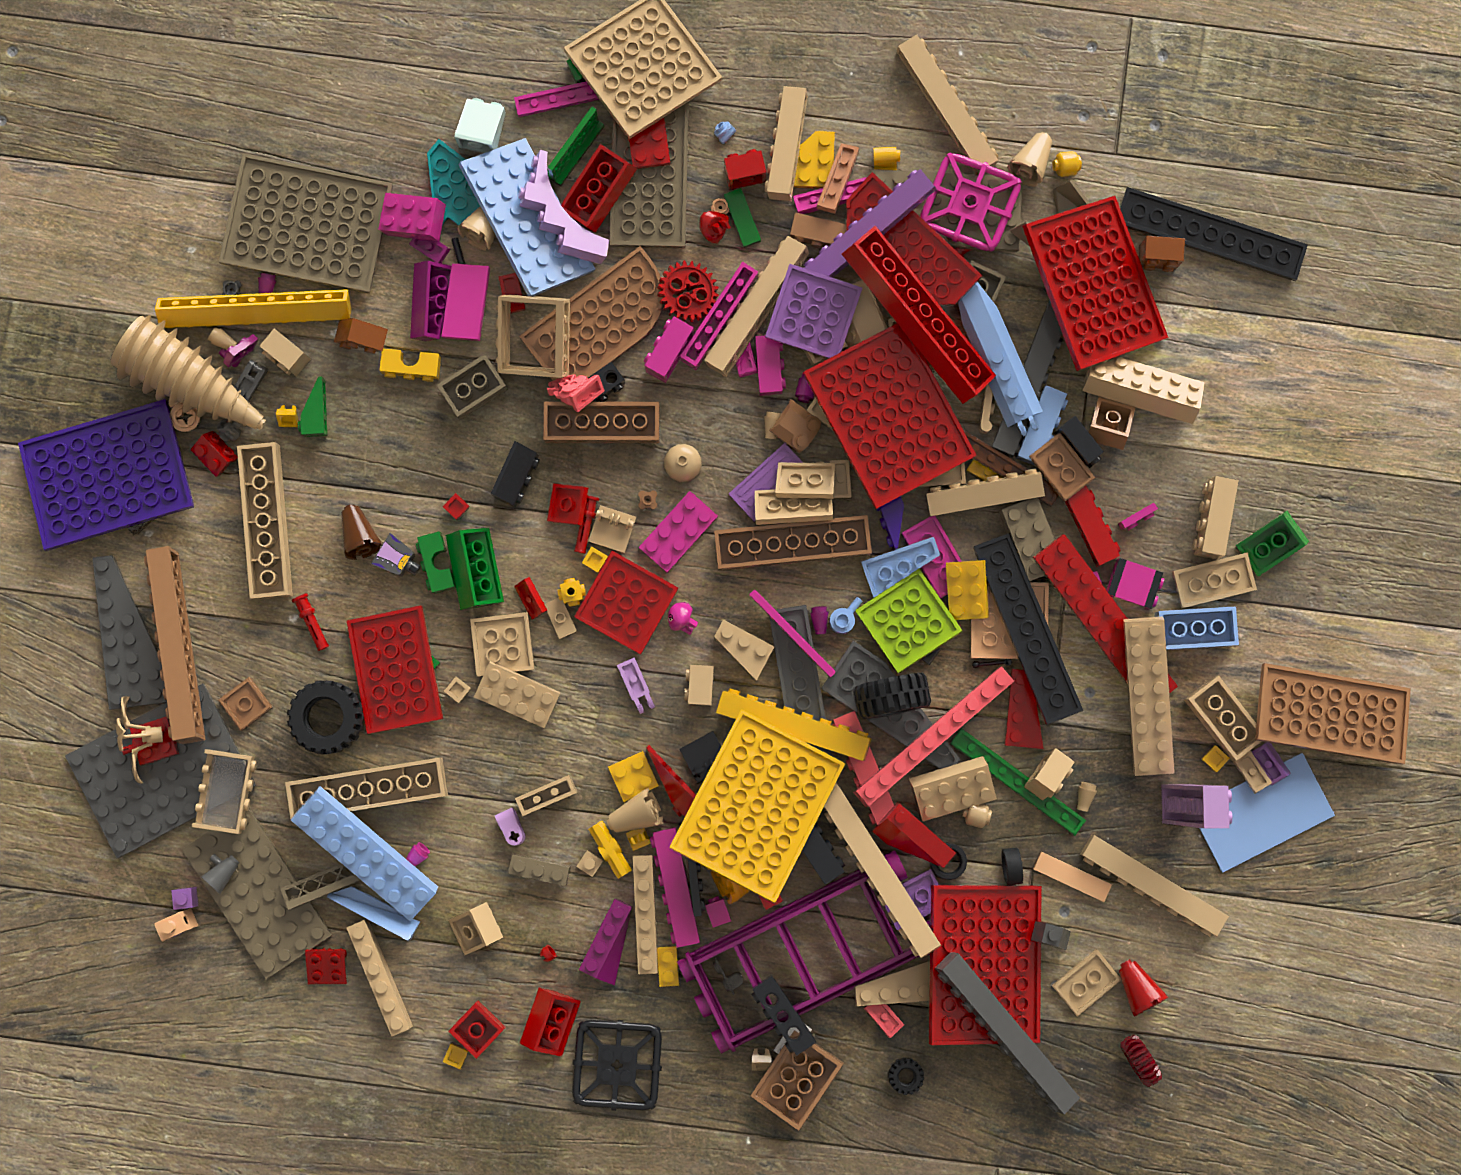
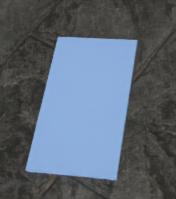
M1303 753L1284 761V764L1291 773L1289 776L1272 786H1267L1254 794L1246 781L1229 789L1232 793V801L1229 803V811L1232 812L1230 828H1199L1222 873L1335 816Z

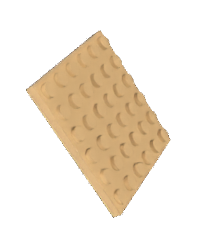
M639 0L564 47L566 55L629 139L722 81L720 73L665 0Z

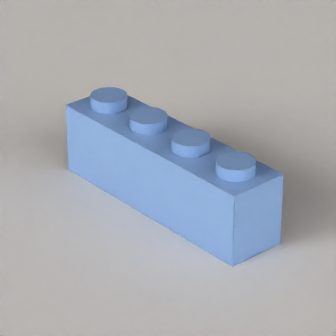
M1047 385L1043 388L1039 399L1043 412L1033 416L1038 430L1034 431L1029 423L1027 435L1023 438L1016 459L1036 466L1029 456L1054 437L1052 431L1054 427H1058L1061 417H1058L1061 410H1065L1068 400L1065 399L1067 393Z

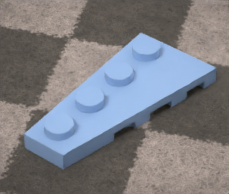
M931 537L861 561L873 598L938 557L940 552L935 538Z

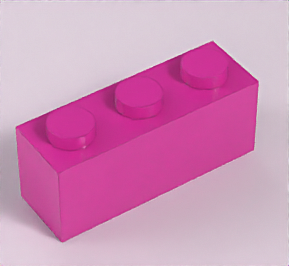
M755 336L759 396L782 394L783 389H786L785 377L781 376V370H784V358L780 359L783 343L765 338V336Z

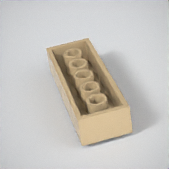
M1117 356L1087 367L1082 391L1193 424L1201 408L1204 382Z

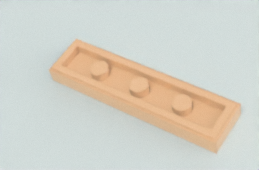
M1040 852L1033 867L1034 870L1102 902H1105L1112 884L1043 852Z

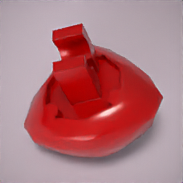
M714 211L703 212L699 219V228L702 235L712 244L719 243L726 230L731 228L729 216Z

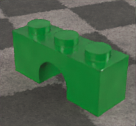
M438 531L417 537L416 549L418 554H422L423 561H420L423 572H426L428 579L425 580L428 591L431 590L433 594L455 589L456 585L452 570L450 568L438 570L434 565L435 557L440 553L446 552L442 533Z

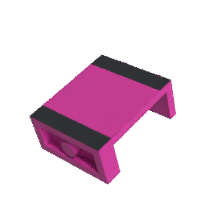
M1118 558L1116 559L1106 590L1111 597H1117L1143 606L1145 610H1150L1157 604L1158 596L1156 594L1164 583V578H1162L1163 572Z

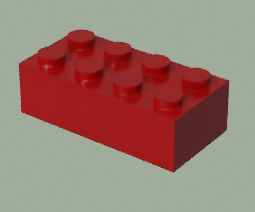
M600 144L561 203V206L569 216L596 233L637 168Z

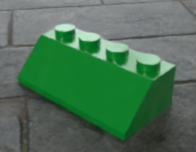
M490 529L458 530L445 535L460 610L503 603L504 598Z

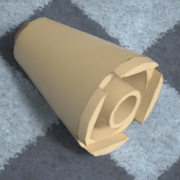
M1044 132L1036 133L1009 162L1007 166L1008 172L1016 177H1023L1022 184L1035 187L1038 183H1042L1052 146L1050 136Z
M481 207L476 209L457 228L462 238L466 236L470 239L468 243L477 249L486 251L487 248L488 250L491 248L495 233Z
M647 788L609 815L607 824L610 830H614L617 833L662 825L663 816L659 817L658 812L661 811L659 803L653 792H649Z

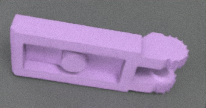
M635 657L618 664L617 667L639 713H644V708L638 698L644 695L648 706L651 709L655 708L649 695L650 691Z

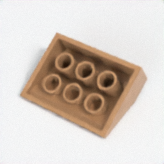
M794 1030L790 1037H797L799 1033ZM813 1044L797 1056L794 1052L790 1053L784 1045L751 1094V1097L799 1131L845 1063L817 1044Z

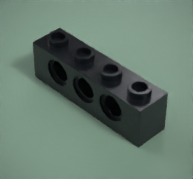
M772 974L752 987L754 992L751 995L757 1004L762 1003L765 1008L762 1010L768 1020L772 1019L776 1025L773 1028L779 1037L784 1036L787 1041L784 1044L790 1053L794 1052L797 1056L816 1043L815 1038ZM769 994H774L777 997L775 1004L771 1005L766 1002V997ZM778 1012H787L788 1018L785 1021L778 1020ZM793 1027L799 1030L798 1036L794 1038L788 1035L789 1029Z

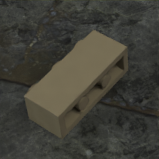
M512 854L508 874L566 886L571 866Z

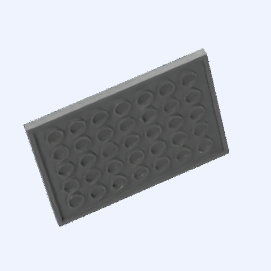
M204 683L198 686L206 740L187 744L177 742L179 754L142 766L139 764L137 757L136 770L143 782L142 784L135 780L132 773V752L123 755L122 751H119L116 729L65 755L117 859L196 818L197 811H195V807L199 803L200 798L198 790L204 775L202 767L206 764L207 758L205 749L240 754ZM167 702L130 721V724L141 725L166 717L165 709L168 707ZM130 727L126 729L124 735L131 734ZM132 738L123 739V747L131 745ZM216 756L207 812L241 794L246 766L244 760Z

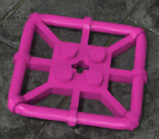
M950 152L943 159L933 182L937 190L926 199L920 217L938 234L951 238L956 243L959 241L977 249L992 252L999 244L1008 220H1011V212L1021 189V179L1013 174L989 166L987 162L981 163ZM956 162L980 170L976 182L963 178ZM949 164L958 180L954 191L940 186ZM985 172L1009 181L993 189L981 185ZM1013 188L1004 210L990 205L994 195ZM937 193L951 198L947 208L928 215ZM970 197L974 198L973 201L975 202V204H972L971 206L967 205V202H965V200H969ZM987 212L1001 217L992 240L983 223ZM948 214L960 218L955 232L933 224L931 221ZM965 221L978 225L986 243L960 234Z

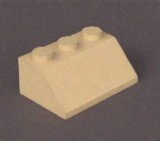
M863 280L853 283V285L862 287V291L845 339L848 348L887 329L875 296Z

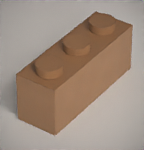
M795 213L790 237L802 244L804 242L810 243L815 248L829 247L834 243L833 239L840 233L844 234L847 231V225Z

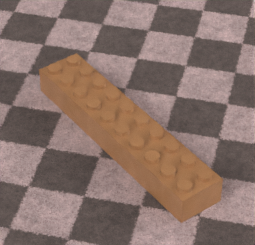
M170 546L146 550L144 563L149 571L147 583L151 586L152 592L149 594L151 605L154 606L152 619L157 627L155 640L159 643L160 649L157 651L159 662L162 663L160 676L165 684L163 697L167 700L168 705L165 712L167 719H170L171 727H168L169 737L172 738V741L180 744L204 741L206 739L179 553Z

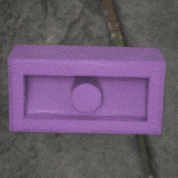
M1267 742L1252 751V754L1271 780V786L1291 774L1271 743Z

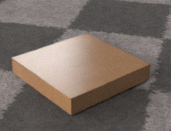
M251 677L245 679L218 700L240 731H243L273 708Z

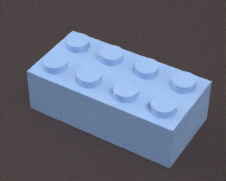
M1236 607L1169 610L1154 613L1155 617L1162 616L1164 618L1166 650L1239 645Z

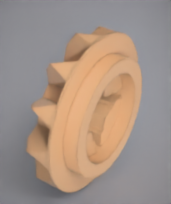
M180 402L170 412L173 426L181 432H190L200 422V418L197 416V408H193L186 413L193 415L188 418L186 423L185 420L179 419L184 416L183 403Z

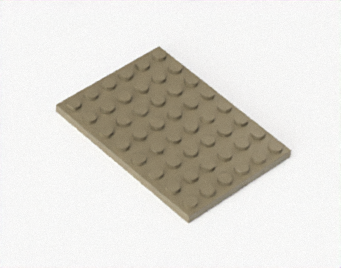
M243 153L219 263L370 294L383 232L378 230L384 197L385 193H392L393 183Z

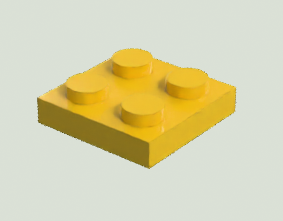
M644 751L608 767L623 802L632 799L647 788L651 790L659 786Z

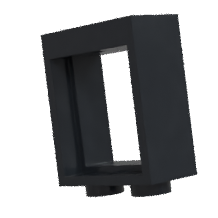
M1076 416L1063 424L1055 432V435L1061 433L1083 463L1089 468L1102 459L1100 455L1104 451Z

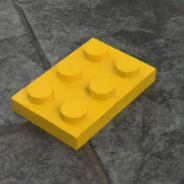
M985 560L947 562L949 612L955 620L989 618Z

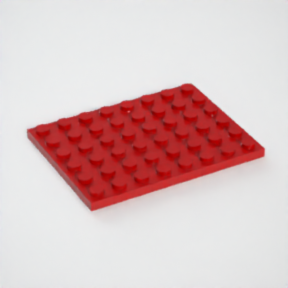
M1111 196L1022 226L1076 371L1169 338L1116 196Z
M898 324L803 372L875 509L977 456L926 359Z
M931 885L930 929L941 944V947L930 953V1045L998 1044L997 1041L989 1038L986 1028L984 1026L981 1027L975 1021V1015L963 1007L962 1004L964 1002L951 993V987L948 983L945 984L939 979V973L935 967L950 952L960 954L1034 1043H1040L1041 943L1032 941L1031 937L1035 921L1041 922L1042 886Z

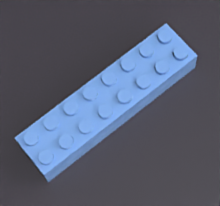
M321 786L293 815L291 819L293 823L409 921L436 894L438 886Z

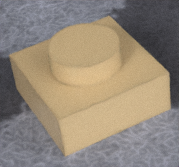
M456 676L444 692L460 704L472 688Z
M587 850L576 867L593 877L604 860Z

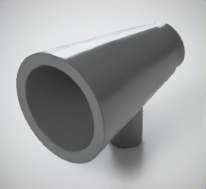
M213 854L210 857V861L216 866L202 875L201 878L221 894L240 862L232 855L222 861L216 854Z

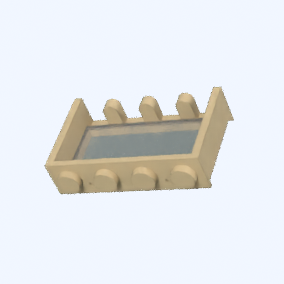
M205 749L207 758L206 764L202 767L204 775L202 784L199 785L200 798L199 803L195 807L197 815L195 823H192V827L241 834L247 825V819L244 817L245 811H248L250 807L248 794L249 791L252 792L254 784L251 776L257 767V761H254L255 756Z

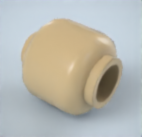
M983 803L963 809L962 817H965L967 825L984 828L985 825H989L992 810H989V806Z

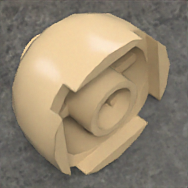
M678 444L670 448L664 458L665 471L670 478L677 482L691 481L700 473L702 467L699 452L687 444Z

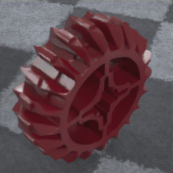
M1134 1034L1126 1037L1120 1043V1047L1132 1069L1145 1086L1150 1087L1157 1084L1162 1079V1074L1145 1044Z

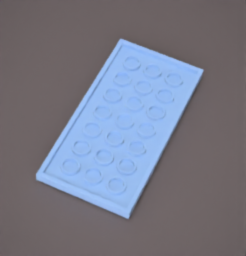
M526 138L461 161L459 167L528 296H535L595 271V267L591 261L558 253L559 245H556L558 235L539 230L540 222H537L538 211L520 207L521 199H518L519 190L521 187L524 188L529 180L530 173H533L534 167H531L533 156H535Z

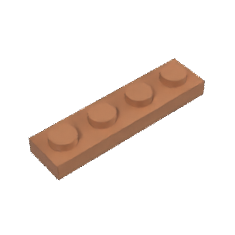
M841 143L817 203V209L836 213L859 154L858 147Z

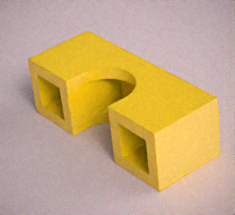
M383 348L379 371L384 374V377L396 378V376H403V379L415 380V377L422 378V381L434 382V379L439 380L441 356L439 354L420 352L418 362L413 366H407L403 363L404 353L401 350Z

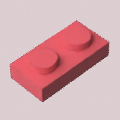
M887 1004L869 1005L863 1008L888 1038H891L904 1026L903 1022Z

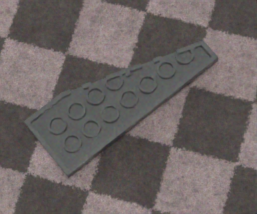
M113 555L93 557L109 710L121 709V698L123 696L130 697L127 708L166 703L167 700L163 697L165 684L160 676L162 663L158 660L157 648L148 633L147 626L137 605L134 603L129 588H127L119 566Z
M852 641L834 668L835 674L831 678L828 677L821 689L858 713L853 692L855 686L895 677V675L883 660L855 641ZM921 708L899 714L866 719L906 747L932 725ZM946 740L925 758L939 769L955 765L960 760Z

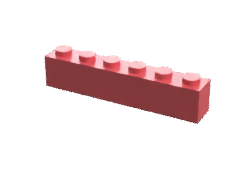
M855 711L832 720L833 726L838 727L839 724L850 727L849 731L851 732L863 731ZM870 746L865 761L849 756L848 760H846L849 770H853L856 777L853 780L857 789L879 771ZM888 790L868 806L871 812L868 816L872 825L876 824L877 826L894 806Z

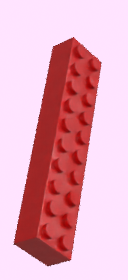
M876 226L872 227L841 253L962 404L975 397L996 376Z

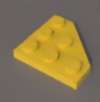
M815 131L800 145L794 188H824L834 162L835 132Z

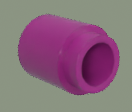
M802 374L798 380L795 397L798 398L799 402L809 403V401H813L814 393Z

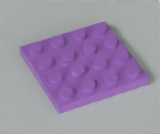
M789 264L765 338L826 358H831L841 353L862 287Z

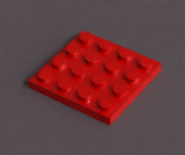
M611 551L574 618L641 655L679 588L618 553Z

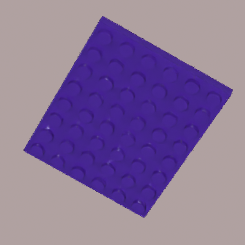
M166 399L18 443L45 551L194 508Z

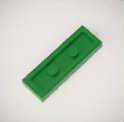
M739 188L724 194V199L728 204L743 248L761 242L742 189Z

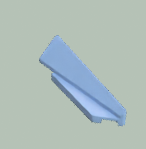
M353 886L327 895V898L407 941L412 939L420 921L415 919L409 921L391 905Z

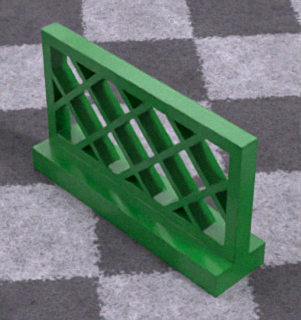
M593 106L547 167L549 179L559 186L563 185L605 127L599 121L597 109Z

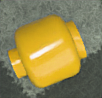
M1073 151L1060 152L1056 155L1055 160L1052 161L1053 171H1056L1060 177L1075 176L1082 167L1081 157Z

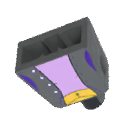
M389 533L371 562L375 567L401 577L406 571L415 576L421 567L412 561L416 554L391 533Z

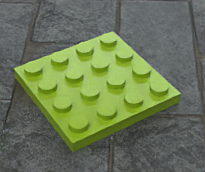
M917 569L855 610L898 674L962 633V629L920 569Z

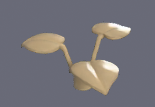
M123 696L121 698V713L125 730L121 726L120 718H117L118 748L120 752L123 751L122 740L127 738L142 737V741L147 742L142 746L132 749L131 756L133 776L138 783L142 784L143 782L136 770L137 753L139 750L152 746V743L163 742L162 727L150 728V726L130 724L126 714L127 703L130 697ZM128 727L143 730L141 731L142 734L124 735Z

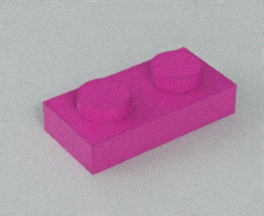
M1152 503L1119 522L1118 525L1121 530L1127 527L1129 531L1138 525V520L1143 518L1146 521L1155 515L1153 512L1158 508L1155 503Z

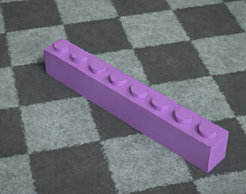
M921 169L912 171L903 184H897L888 197L885 195L877 202L878 205L875 208H869L865 211L864 217L861 220L851 223L848 226V231L837 235L833 239L834 243L829 247H823L815 259L811 258L804 264V268L832 278L849 265L841 253L874 226L884 235L937 190Z

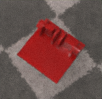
M312 948L311 950H305L308 984H347L345 965L347 950L343 948L315 950Z

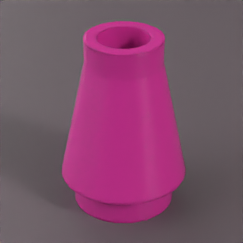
M418 842L416 845H413L406 860L416 867L428 858L430 851L424 844Z

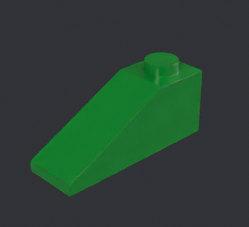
M322 376L317 378L300 415L301 421H298V431L304 437L328 436L326 381Z

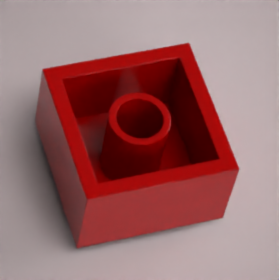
M752 149L746 151V154L738 155L734 153L724 158V170L729 190L766 182V168L761 150Z
M478 1000L448 1032L477 1059L506 1027Z

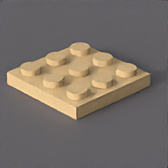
M528 612L470 619L477 677L484 675L490 661L513 672L535 670Z

